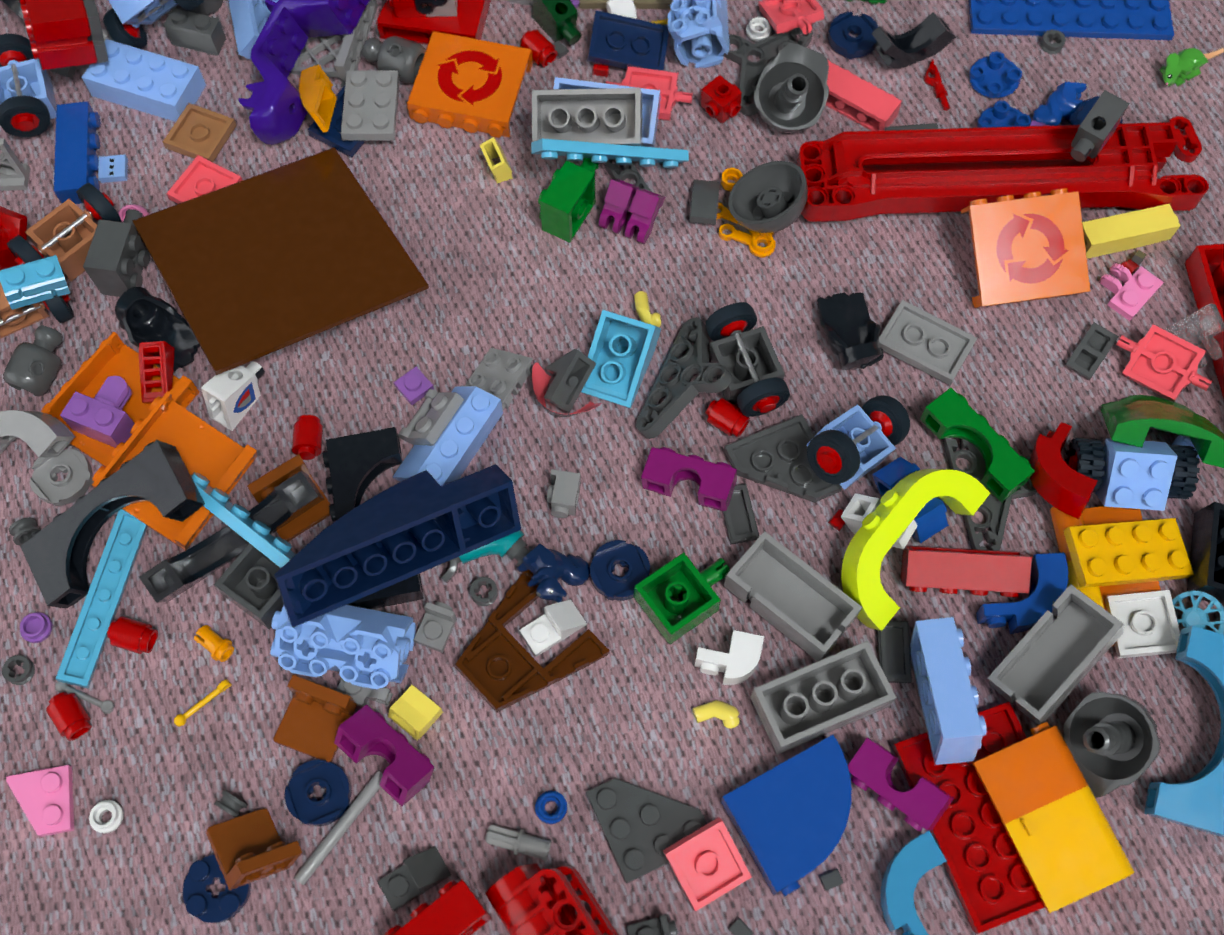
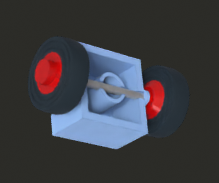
M108 0L112 8L106 12L103 21L107 32L114 41L142 49L147 44V35L142 25L153 24L177 5L192 11L198 8L204 0Z
M1 34L0 125L5 132L16 137L37 136L47 130L50 119L56 118L57 105L51 77L46 70H42L40 59L34 60L28 38L18 34Z
M886 395L873 397L862 407L857 404L824 426L806 445L808 447L807 458L810 467L823 481L830 484H840L844 490L878 466L896 449L895 445L905 439L910 430V419L906 409L899 401Z

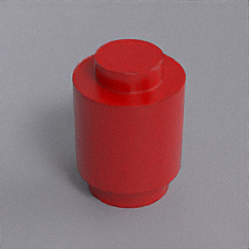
M538 30L527 31L521 38L520 47L531 49L532 60L538 66L541 64L545 68L549 65L548 62L552 63L556 60L558 53L555 50V46Z
M724 398L718 401L713 400L705 413L708 415V423L727 435H734L737 438L744 432L750 421L749 417L742 414L740 408Z
M302 415L297 418V422L294 424L292 452L295 455L299 454L303 460H312L315 456L321 454L323 426L320 424L318 417Z
M121 616L117 621H112L107 631V637L110 638L112 646L137 654H142L143 652L150 653L158 638V630L153 629L150 624Z
M61 692L49 700L50 705L46 708V712L60 735L65 736L68 741L76 740L92 728L89 723L91 718L75 693L67 694V692Z

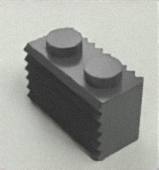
M174 7L164 23L165 31H167L168 38L172 42L171 45L218 56L226 41V36L218 17L214 18L213 16L209 17V15H200V13L186 12L185 9H176Z

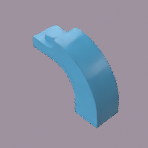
M930 831L916 837L898 850L884 872L880 900L883 917L889 932L902 927L905 933L901 935H928L915 909V888L920 878L926 872L947 861Z

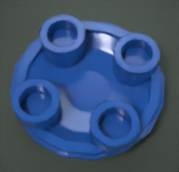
M998 51L977 60L969 73L970 84L975 91L990 98H1003L1012 94L1019 87L1022 77L1021 69L1014 62L1005 58L1003 53Z
M997 101L993 107H989L981 113L978 118L977 128L1030 126L1031 118L1018 109L1010 107L1008 102Z

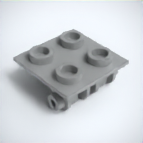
M490 348L465 386H477L501 399L503 410L505 408L508 409L514 398L512 394L517 395L519 393L517 388L521 389L527 377L531 375V362L533 359Z

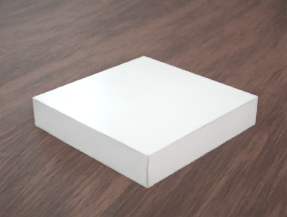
M1170 590L1107 596L1104 599L1107 612L1124 624L1123 634L1114 643L1118 659L1177 652L1180 630Z

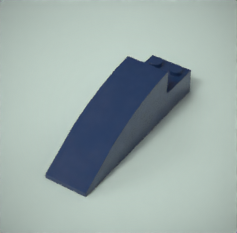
M497 464L443 486H440L431 474L425 470L397 483L349 511L320 532L274 574L292 628L520 531L521 524L513 482Z

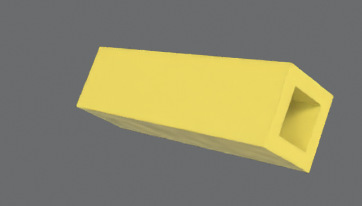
M1170 204L1082 222L1086 257L1089 259L1170 240L1181 226L1178 217L1174 214Z

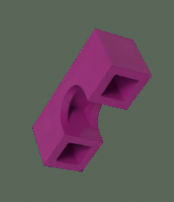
M652 447L641 476L643 489L671 497L677 483L683 480H692L700 486L698 490L699 505L727 511L737 482V469L723 462L715 464L704 461L703 458L697 455H681L670 448L662 447L659 449Z
M367 704L338 727L334 743L356 764L368 755H379L388 761L389 766L385 768L379 786L401 806L405 805L430 781L435 767L431 764L429 758L413 748L402 733L396 732L386 723L384 717L379 712H374Z
M866 738L848 765L849 773L853 775L851 781L864 791L871 788L878 793L879 796L876 800L889 810L893 811L896 807L906 814L904 821L916 830L921 831L923 828L933 830L954 798L924 777H921L916 786L910 791L902 792L898 790L892 782L891 773L899 758L873 739Z

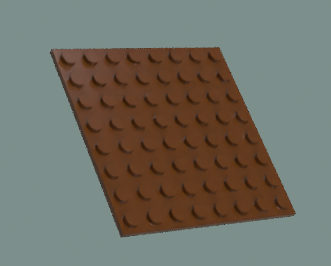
M335 147L133 220L137 232L216 375L429 289L428 283Z

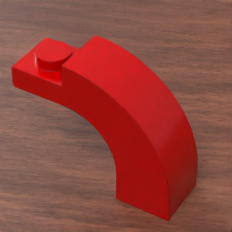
M1061 422L1055 432L1050 430L1047 436L1039 434L1029 459L1031 467L1035 470L1030 480L1036 491L1049 504L1079 519L1098 481L1075 471L1063 460L1061 451L1072 426Z

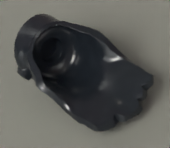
M143 287L130 288L120 296L115 306V314L122 329L126 330L128 339L133 345L139 348V343L165 341L175 348L173 372L179 367L183 368L194 361V354L197 353L200 345L187 321L173 306L161 298L152 296Z
M846 293L833 294L832 297L827 296L826 298L820 297L817 299L820 324L826 333L832 352L839 356L842 370L865 369L867 366H872L883 359V349L878 347L880 325L871 320L864 293H851L849 296Z

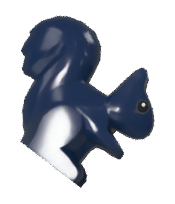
M539 544L522 559L523 563L517 568L519 572L527 570L533 572L534 575L527 585L529 587L539 585L536 589L538 597L545 600H554L557 603L562 602V597L567 596V593L558 582L559 579L568 585L579 586L584 584L590 576V567L587 561L583 560L580 556L572 554L565 556L556 550L545 548L542 544Z

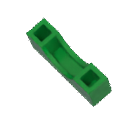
M949 388L925 407L920 420L939 440L951 437L961 438L971 442L979 449L985 461V472L981 482L1001 503L1027 483L1035 472L1029 461L1025 457L1020 456L1010 446L1008 440L1004 436L997 434L989 426L987 419L983 415L977 414L968 405L966 398L956 393L952 388Z

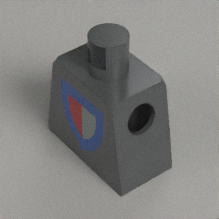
M1104 90L1079 126L1071 143L1073 147L1070 152L1071 156L1080 162L1085 161L1088 156L1096 158L1116 131L1130 103Z

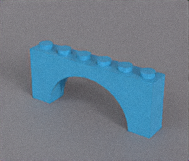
M1190 626L1181 629L1175 660L1181 661L1195 669L1211 687L1220 710V738L1211 760L1195 776L1175 784L1150 782L1144 814L1224 837V634Z

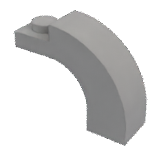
M6 410L0 412V454L12 441L20 438L28 444L38 457H58L75 438L74 434L60 420L47 413L25 410Z

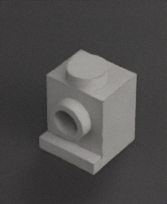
M551 469L552 485H549L547 502L551 503L552 507L551 515L557 518H567L568 515L575 516L581 487V473Z

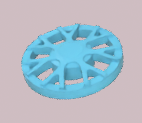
M1187 591L1179 594L1172 600L1174 608L1183 611L1181 619H1177L1178 625L1182 623L1185 628L1196 626L1203 629L1209 626L1215 632L1224 634V607L1212 595L1202 591ZM1191 597L1193 607L1186 609L1182 600ZM1203 597L1211 601L1205 610L1198 608ZM1219 612L1220 621L1210 622L1208 614ZM1220 624L1219 629L1215 628V625Z

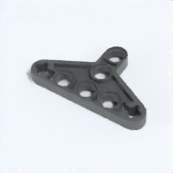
M800 28L792 29L787 33H775L756 43H752L738 35L729 34V44L738 46V49L735 51L729 50L727 55L724 53L723 56L741 65L739 89L742 95L740 113L746 116L758 113L754 104L747 106L745 102L748 103L752 99L756 85L766 65L773 62L787 44L797 43L795 42L796 37L802 33ZM813 30L809 34L807 32L805 36L802 35L797 44L808 47L812 40ZM750 55H756L760 58V60L757 62L749 61L747 57Z
M691 318L681 327L636 421V428L648 439L655 438L662 433L699 392H721L731 383L732 375L723 364L709 363V335L706 325L699 318ZM688 350L683 357L679 358L683 352ZM677 373L671 381H668L672 375ZM699 373L698 377L690 382L691 378ZM722 373L717 381L712 382L717 375ZM666 396L665 400L657 405L658 401Z
M942 439L950 469L962 471L973 476L985 487L981 482L985 472V461L979 449L971 442L961 439L959 443L961 450L954 453L953 451H956L958 448L956 439ZM959 458L967 459L971 464V469H959L956 465V460ZM1022 486L1002 503L990 492V495L977 510L985 516L986 522L984 524H976L972 521L971 515H963L971 548L987 550L984 546L980 547L979 544L983 541L982 531L990 528L991 531L987 530L984 534L986 542L993 544L989 550L999 551L1011 499L1033 496L1037 493L1036 489H1027Z

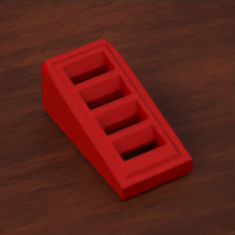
M165 341L139 343L141 398L144 404L152 403L156 397H163L167 391L172 389L175 348ZM160 364V368H153V365ZM161 376V380H152V378ZM162 387V392H152V388Z

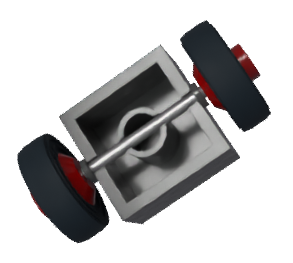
M738 302L718 309L706 321V330L709 337L713 340V342H710L709 362L723 364L732 375L730 385L722 391L725 400L732 404L738 403L743 415L754 417L769 413L782 406L789 399L790 392L786 382L783 380L785 373L764 326L753 329L757 323L753 307L749 303ZM722 373L716 376L717 380L721 377Z

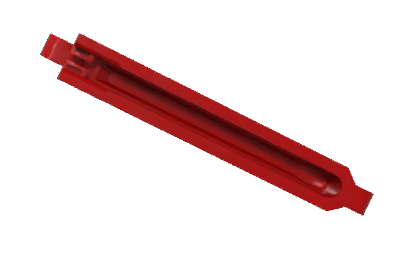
M1174 122L1119 124L1097 157L1090 158L1088 156L1083 162L1075 160L1070 154L1073 149L1071 143L1080 125L842 132L825 141H808L803 143L797 159V166L804 172L808 186V197L801 214L806 220L812 222L848 221L878 214L961 212L962 209L970 206V201L987 199V203L997 202L998 197L1014 195V200L1024 199V194L1041 192V196L1051 195L1050 191L1067 188L1068 193L1079 191L1081 208L1126 207L1142 210L1170 204L1173 211H1187L1197 207L1208 191L1209 184L1204 177L1194 174L1166 175L1157 179V173L1161 171L1167 162L1166 157L1171 156L1178 144Z

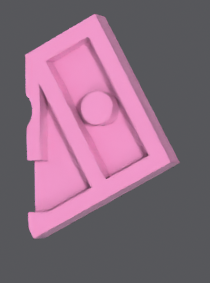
M65 765L6 776L7 784L38 836L43 837L74 831L72 766Z

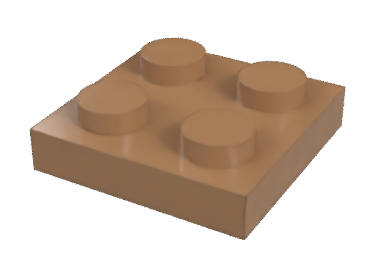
M188 103L163 140V144L166 149L195 159L199 155L213 162L237 125L233 118Z

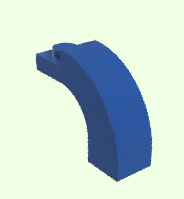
M1065 553L1035 554L1032 557L1031 589L1028 598L1012 603L982 604L976 611L978 624L987 623L988 628H1000L1006 626V622H1008L1010 634L1031 629L1047 610L1053 612V603L1067 589L1068 565Z

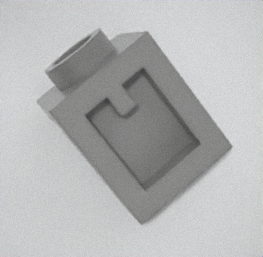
M426 602L424 606L426 613L414 637V642L443 653L457 618L452 611V607L442 602H436L435 605Z

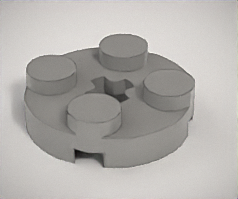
M71 448L70 450H63L58 457H39L33 464L32 469L34 472L32 479L30 478V486L34 493L44 502L54 504L55 506H63L76 501L86 493L93 482L92 467L82 453ZM58 472H68L63 481L55 482L58 479L56 475Z

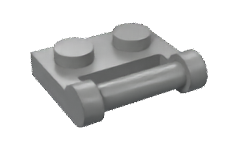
M429 389L424 396L425 401L406 428L403 427L398 434L399 438L412 445L434 446L464 401L457 392H437Z

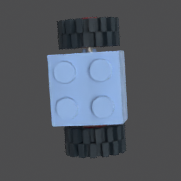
M1073 438L1071 440L1072 443L1068 445L1069 450L1066 452L1067 459H1065V462L1075 471L1098 481L1093 492H1095L1105 507L1165 511L1167 498L1189 499V497L1193 496L1192 492L1196 490L1195 483H1198L1197 473H1200V468H1197L1199 458H1196L1198 453L1194 450V447L1168 445L1166 442L1144 441L1141 448L1113 441L1111 438H1106L1105 445L1101 444L1102 441L1097 439Z

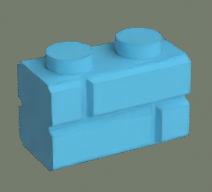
M57 255L0 270V283L12 310L54 298V296L59 297L70 294Z

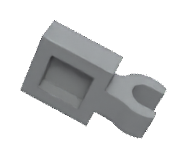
M342 678L336 690L351 696L357 706L364 707L368 699L389 706L393 693H390V689L379 688L376 690L355 686L350 682L344 681Z

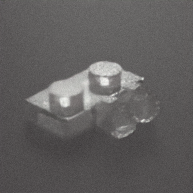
M1208 304L1165 329V331L1197 347L1203 343L1213 360L1223 357L1219 343L1213 338L1224 331V321L1215 304ZM1205 355L1198 364V368L1207 365Z

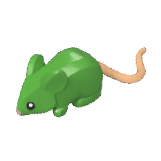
M1188 48L1178 54H1170L1166 60L1167 66L1160 68L1166 86H1172L1176 83L1178 87L1185 82V79L1189 81L1200 75L1201 71L1199 68L1208 63V59L1224 53V48L1203 54L1196 48Z

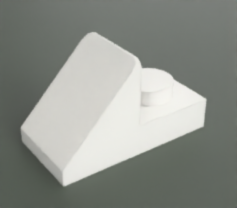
M571 599L545 606L544 615L519 630L535 657L587 625Z

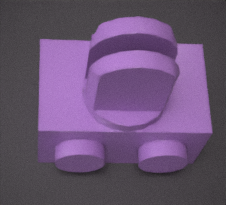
M109 376L94 399L75 391L60 416L73 431L116 448L119 443H125L132 435L130 431L135 423L125 411H122L132 395V390L123 378Z

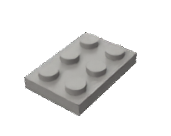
M347 70L341 126L342 140H395L400 81L398 71Z
M902 300L880 335L878 347H882L884 352L951 386L974 346L977 337Z

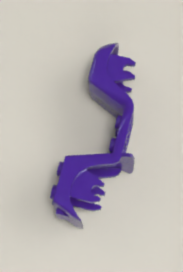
M265 0V4L271 14L250 53L251 60L259 70L264 81L247 84L246 88L252 92L251 97L248 99L239 98L238 100L245 109L252 110L249 117L250 126L254 134L262 142L268 145H275L291 139L298 133L308 113L300 99V93L288 80V76L294 68L308 38L352 34L370 0H278L277 3Z

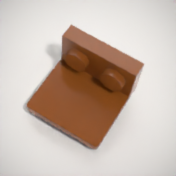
M299 454L247 485L259 504L274 491L275 487L299 471L309 475L324 497V500L276 531L280 538L287 542L330 516V502L310 474Z
M292 675L287 687L294 695L273 740L277 744L316 759L332 762L338 750V746L334 743L338 727L354 714L357 704L351 696Z
M267 808L212 825L206 830L207 837L229 891L289 869L303 853L298 841L287 845L281 841Z

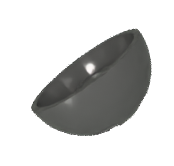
M772 161L751 169L737 181L731 190L728 205L732 216L743 227L757 233H775L789 227L798 219L806 205L808 186L805 174L799 166L788 161Z

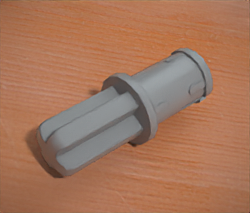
M492 824L487 830L485 842L514 851L516 856L518 853H522L546 861L552 840H545L525 834L524 829L518 832Z

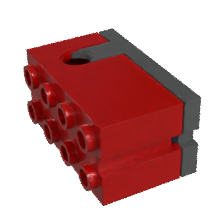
M19 0L34 60L40 59L42 70L94 64L96 61L98 63L109 62L95 0Z

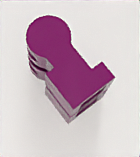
M611 179L604 200L605 205L599 218V227L607 229L614 217L615 221L612 231L619 234L622 227L626 224L627 212L629 211L632 215L626 224L625 237L631 239L635 230L639 227L637 242L645 244L652 232L655 219L665 197L646 189H639L640 187L620 179Z

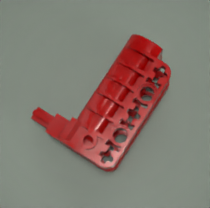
M537 863L519 865L494 883L485 893L510 935H602L603 933L618 935L580 873L571 866L541 870ZM566 875H571L572 880L570 882L566 878ZM580 889L582 895H577L576 892ZM581 900L586 901L590 905L591 914L588 913ZM598 918L599 921H600V924H597V925H596V924H595V921H596V919Z

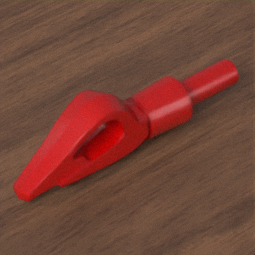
M932 59L924 74V82L934 87L936 98H940L943 109L947 111L950 109L946 98L948 93L942 83L937 66L934 64V59Z

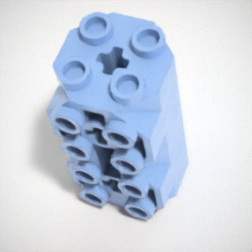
M673 0L670 6L671 11L668 13V31L674 39V52L681 64L688 66V62L694 63L695 68H708L721 64L724 53L727 55L730 50L727 0Z
M283 605L282 611H276L272 619V629L276 631L270 654L273 657H278L279 665L291 673L316 678L324 675L328 670L338 671L340 677L352 685L377 690L384 688L389 682L401 684L409 666L403 663L406 662L409 651H413L416 624L413 622V617L344 605L292 628Z

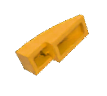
M318 64L301 70L299 93L305 109L322 132L325 133L329 130L337 97L332 91V82Z

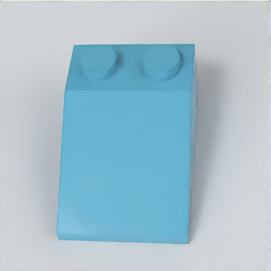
M602 309L588 354V358L594 361L596 365L581 392L631 408L653 357L661 328Z

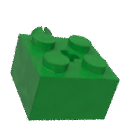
M584 158L580 166L566 160L561 169H557L554 172L548 189L542 190L538 199V204H540L539 218L543 231L569 243L572 241L596 203L595 171L599 168V163H592L591 158Z
M683 552L634 586L635 600L669 645L718 612L721 599L711 586L726 577L730 571L727 564L723 566L725 561L722 558L717 559L716 562L699 572ZM674 596L676 599H679L681 597L682 601H673L671 600V597Z

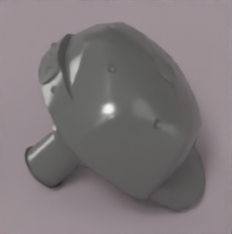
M791 43L783 47L774 61L768 63L763 69L754 92L753 101L762 120L771 128L777 131L792 133L812 127L818 122L829 96V87L827 85L829 65L828 60L823 54L797 43Z
M1091 693L1073 710L1063 726V738L1095 798L1106 796L1121 785H1130L1151 766L1161 750L1157 724L1151 717L1150 712L1137 700L1122 694Z

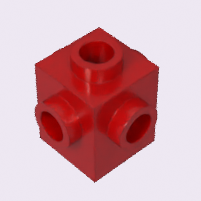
M718 75L701 89V107L705 109L710 117L716 118L723 124L730 117L733 118L739 113L742 92L735 84H731L721 75Z

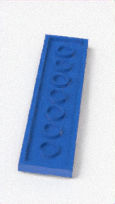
M968 0L971 34L1043 36L1046 31L1053 29L1062 32L1065 37L1172 40L1174 37L1169 0Z

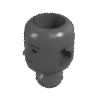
M391 36L385 39L383 43L375 37L367 39L362 52L367 61L377 62L378 70H396L399 73L400 81L411 84L415 83L426 50L417 42L399 36Z
M41 325L35 330L33 344L24 342L16 347L3 373V379L8 385L19 391L21 389L27 390L37 397L43 396L48 392L53 381L57 378L56 374L62 364L61 359L53 351L55 347L61 344L63 336L60 332L45 325Z

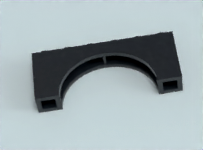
M396 427L326 440L327 450L323 451L322 454L325 468L330 469V477H326V485L329 495L333 494L334 503L329 504L332 521H337L349 511L359 506L368 486L378 475L391 467L402 464L400 439ZM420 573L347 605L376 609L422 600L424 595Z
M158 440L146 445L142 452L133 459L123 463L119 470L110 477L100 481L96 488L87 495L78 498L74 505L64 513L55 516L51 523L42 530L32 534L31 538L20 546L47 606L67 609L87 595L89 586L86 565L91 544L103 524L120 509L133 503L149 501L158 508L163 517L183 522L205 505L176 446Z
M299 471L275 487L268 497L249 510V518L253 521L257 520L264 523L271 529L270 534H273L323 501L324 497L309 475ZM227 525L186 551L165 559L139 576V578L156 603L171 601L238 557L249 542Z

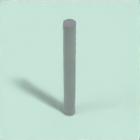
M380 771L375 773L294 876L302 885L306 884L381 788L379 784L383 774Z

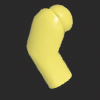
M644 291L637 292L634 295V301L640 320L660 327V314H650L647 293Z
M719 700L692 708L697 723L714 717L723 720V725L728 729L735 728L740 723L737 708Z

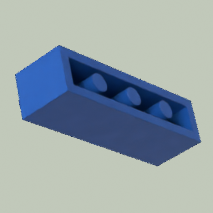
M88 101L59 104L56 106L54 193L61 203L70 199L75 204H81L82 201L79 199L76 191L86 183H90L100 190L99 181L96 177V170H98L99 165L96 149H100V139L96 133V128H100L101 122L98 112L93 111Z

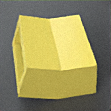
M492 137L480 144L496 182L500 183L512 179V170L497 140ZM499 157L501 162L494 165L492 159Z
M411 685L389 708L388 717L418 741L443 711L420 690Z

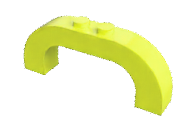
M922 469L915 471L901 479L891 490L887 491L881 497V503L874 512L868 514L863 519L861 528L854 535L845 552L841 580L843 592L863 607L857 618L865 626L882 631L900 609L885 592L880 579L881 564L889 549L921 509L933 498L939 497L955 514L973 516L990 495V492L977 479L965 472L951 469Z

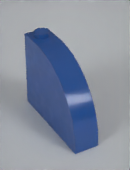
M831 735L722 796L721 804L773 895L781 891L785 897L799 889L801 886L798 881L823 863L840 841L846 828L851 808L852 787L848 765L835 736Z

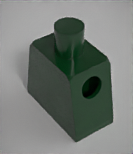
M533 0L532 18L554 42L565 38L570 45H573L580 40L582 35L576 28L578 12L570 0Z

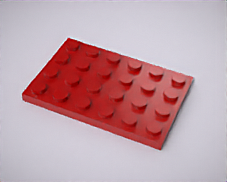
M1010 702L978 713L979 716H983L985 719L986 735L982 737L981 749H978L974 761L935 765L928 732L895 743L892 746L896 757L899 758L898 761L911 789L916 786L921 777H924L954 798L933 830L929 831L947 860L944 862L945 868L975 935L1045 908L972 764L1027 738Z

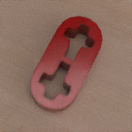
M1175 116L1169 120V122H1174V126L1178 128L1175 129L1178 144L1173 152L1180 161L1186 163L1193 162L1201 153L1202 145L1191 122L1185 117Z

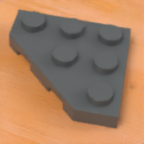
M803 415L724 446V452L732 468L737 469V475L814 503L842 490L840 484H830L820 479L810 467L807 458L808 447L806 445L814 437V434Z
M616 778L586 791L626 884L669 864L662 850L707 824L701 810Z

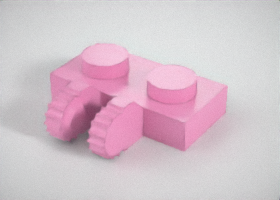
M1114 263L1109 268L1113 276L1104 274L1099 281L1101 285L1115 294L1107 305L1129 321L1164 283L1142 266L1132 276L1128 268L1118 263Z

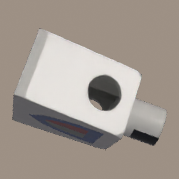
M252 361L246 368L240 365L215 375L205 383L201 390L209 417L233 431L261 396L257 381L265 373L264 369L258 363Z

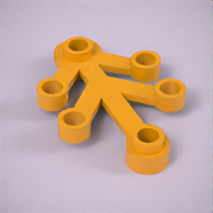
M727 168L724 170L721 178L722 187L731 192L734 185L743 176L742 172L737 168ZM734 180L736 183H729L727 181ZM718 202V209L722 212L717 213V219L723 218L739 224L732 216L729 208ZM729 223L720 226L719 237L722 240H735L748 245L750 252L757 257H768L775 251L774 233H757L749 230L750 234L736 230ZM727 229L730 230L732 233L726 235L722 231ZM764 243L767 247H760L757 244Z

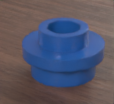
M544 792L535 803L536 815L546 824H556L565 817L567 802L559 792ZM547 803H556L558 806L557 811L552 814L547 813L545 810Z

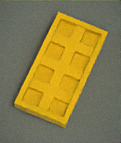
M1176 518L1071 526L1063 531L1080 588L1184 579L1194 575Z

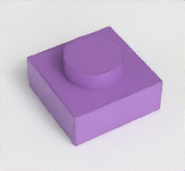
M414 367L393 382L394 386L411 405L422 399L429 389L434 390L432 383L417 367Z

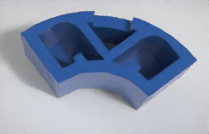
M899 457L873 473L872 475L881 497L901 479L915 471H919L920 468L916 464H911L902 457ZM933 498L914 518L918 526L912 537L920 544L949 526L946 517L947 508L941 499Z

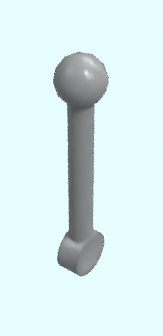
M58 681L55 685L56 691L69 694L75 693L78 698L100 707L104 714H109L114 710V704L109 700L100 701L68 686V683Z

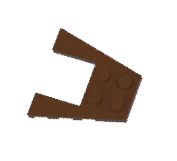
M530 570L522 572L517 582L506 593L499 607L490 615L486 625L480 633H477L455 664L458 672L496 713L604 658L610 652L588 629L546 667H541L505 628L507 624L539 598L536 594V589L539 585L532 587L527 585L534 575Z

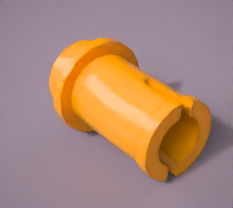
M209 625L202 626L196 632L197 635L194 636V640L211 653L213 660L224 662L233 654L234 647L229 639L220 637Z

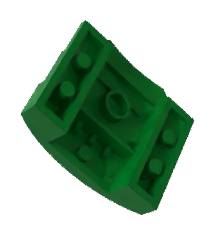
M1131 395L1119 401L1102 404L1101 413L1111 440L1142 448L1149 428H1154L1189 437L1202 463L1224 468V433L1209 420L1196 414L1190 408L1171 400L1147 395Z

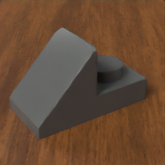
M573 349L548 365L546 370L553 374L555 378L544 398L562 411L570 413L596 363L579 350Z
M435 846L404 859L403 866L377 882L391 909L396 911L452 875Z

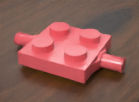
M762 0L758 2L760 13L768 20L777 34L787 33L795 28H800L803 34H807V32L809 34L812 31V24L824 19V9L816 0Z
M628 66L622 83L606 81V84L660 90L661 104L658 119L670 121L672 108L676 102L692 103V92L678 91V73Z
M1155 325L1151 326L1146 336L1139 340L1138 343L1122 335L1116 346L1131 352L1130 361L1123 370L1122 375L1173 402L1176 401L1181 391L1190 383L1207 391L1212 383V380L1197 374L1198 364L1206 351Z

